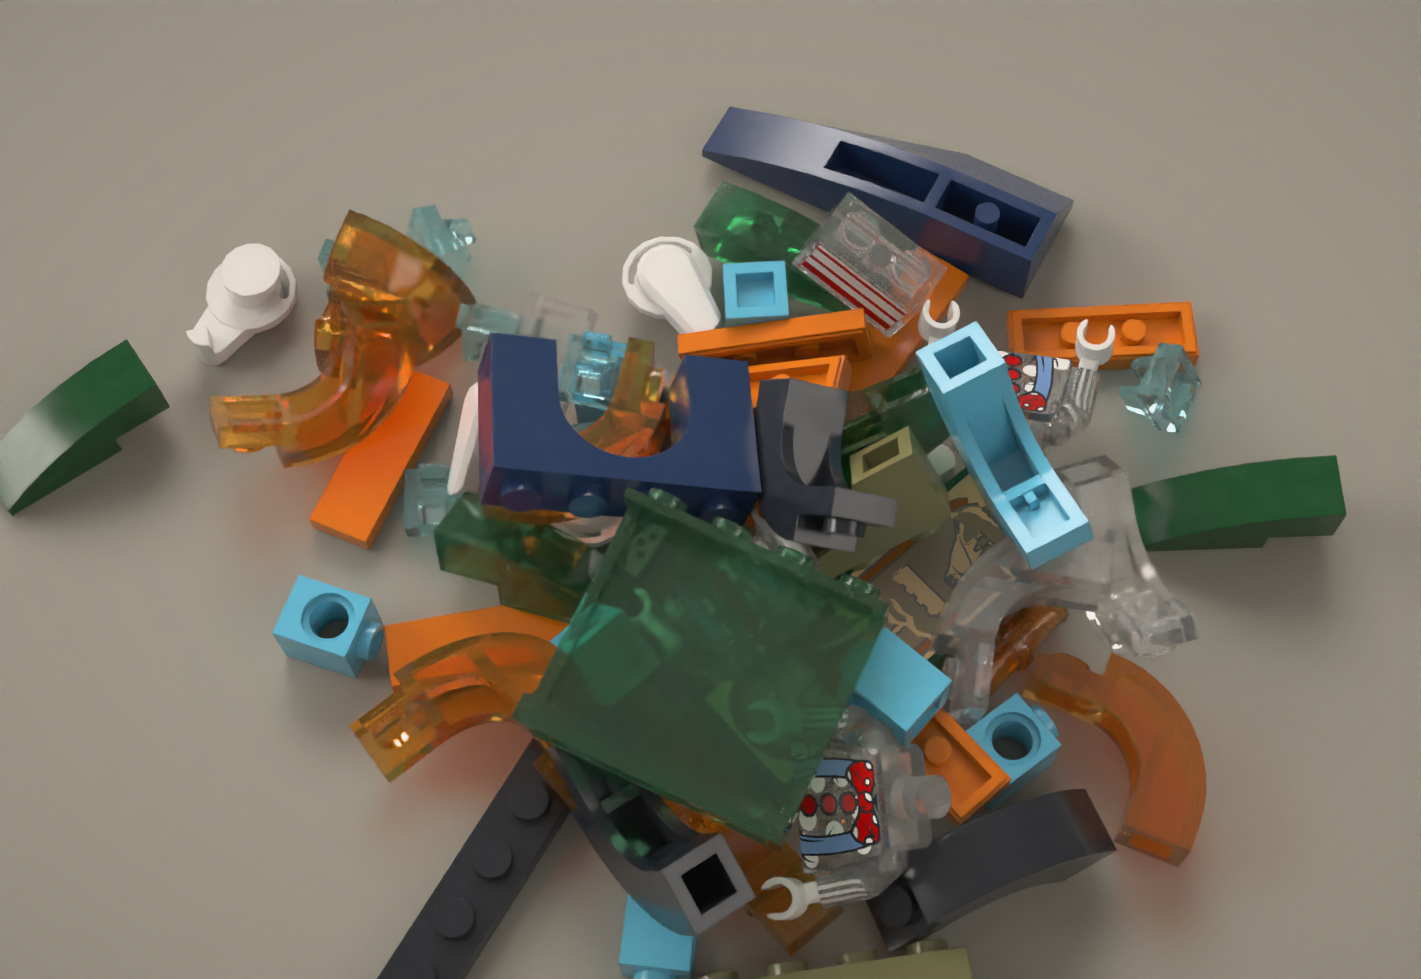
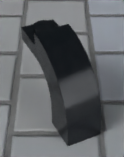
M793 378L760 380L754 425L762 491L758 498L761 512L770 528L785 540L855 553L857 538L865 537L866 526L894 528L898 499L850 490L845 482L841 465V439L849 391Z
M613 712L600 716L546 748L578 808L571 812L590 844L631 898L662 926L680 935L698 936L756 898L722 833H699L682 822L667 806L651 783Z
M1086 789L1062 790L1030 798L999 809L925 843L899 858L900 865L866 885L865 891L861 892L889 953L904 951L906 946L925 939L986 904L1026 888L1063 882L1114 853L1117 849Z

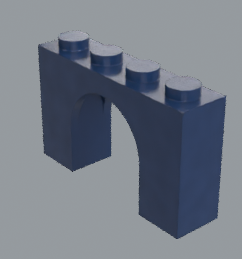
M490 332L477 371L480 505L501 506L514 512H526L533 509L567 512L581 518H594L598 516L633 518L647 524H660L664 522L699 524L712 530L743 527L762 493L747 361L685 354L668 391L672 447L652 456L625 457L603 451L587 442L573 429L566 419L559 401L556 339Z

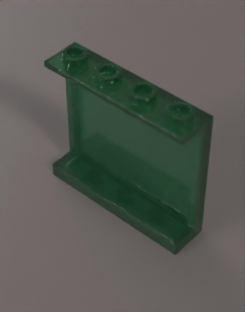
M628 487L623 495L628 509L534 695L524 692L511 718L522 731L780 853L888 621L889 603L879 599L881 591L860 578L844 574L840 581H837L815 571L816 563L810 557L795 549L779 545L775 552H772L750 542L751 533L730 520L714 517L710 524L687 514L688 506L667 492L651 488L648 495H645Z

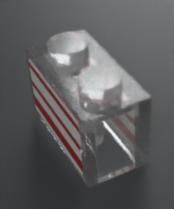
M850 192L823 218L792 262L794 266L850 309L863 308L867 322L888 338L919 313L948 270L941 262Z

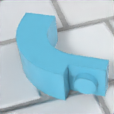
M975 321L916 351L936 406L971 478L1007 540H1013L1031 570L1094 539L1088 519L1049 464L1027 423L1015 394L1006 362L978 322Z

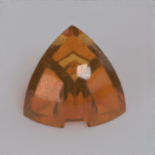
M349 209L335 239L323 276L324 282L331 285L328 293L329 302L321 317L315 320L314 348L319 372L339 377L366 379L388 376L395 363L410 369L418 367L440 355L466 331L479 311L477 301L461 278L428 249L396 229Z

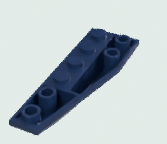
M736 107L728 108L702 149V157L835 216L852 199H855L914 246L925 249L974 278L1022 299L1074 203V200L965 153Z

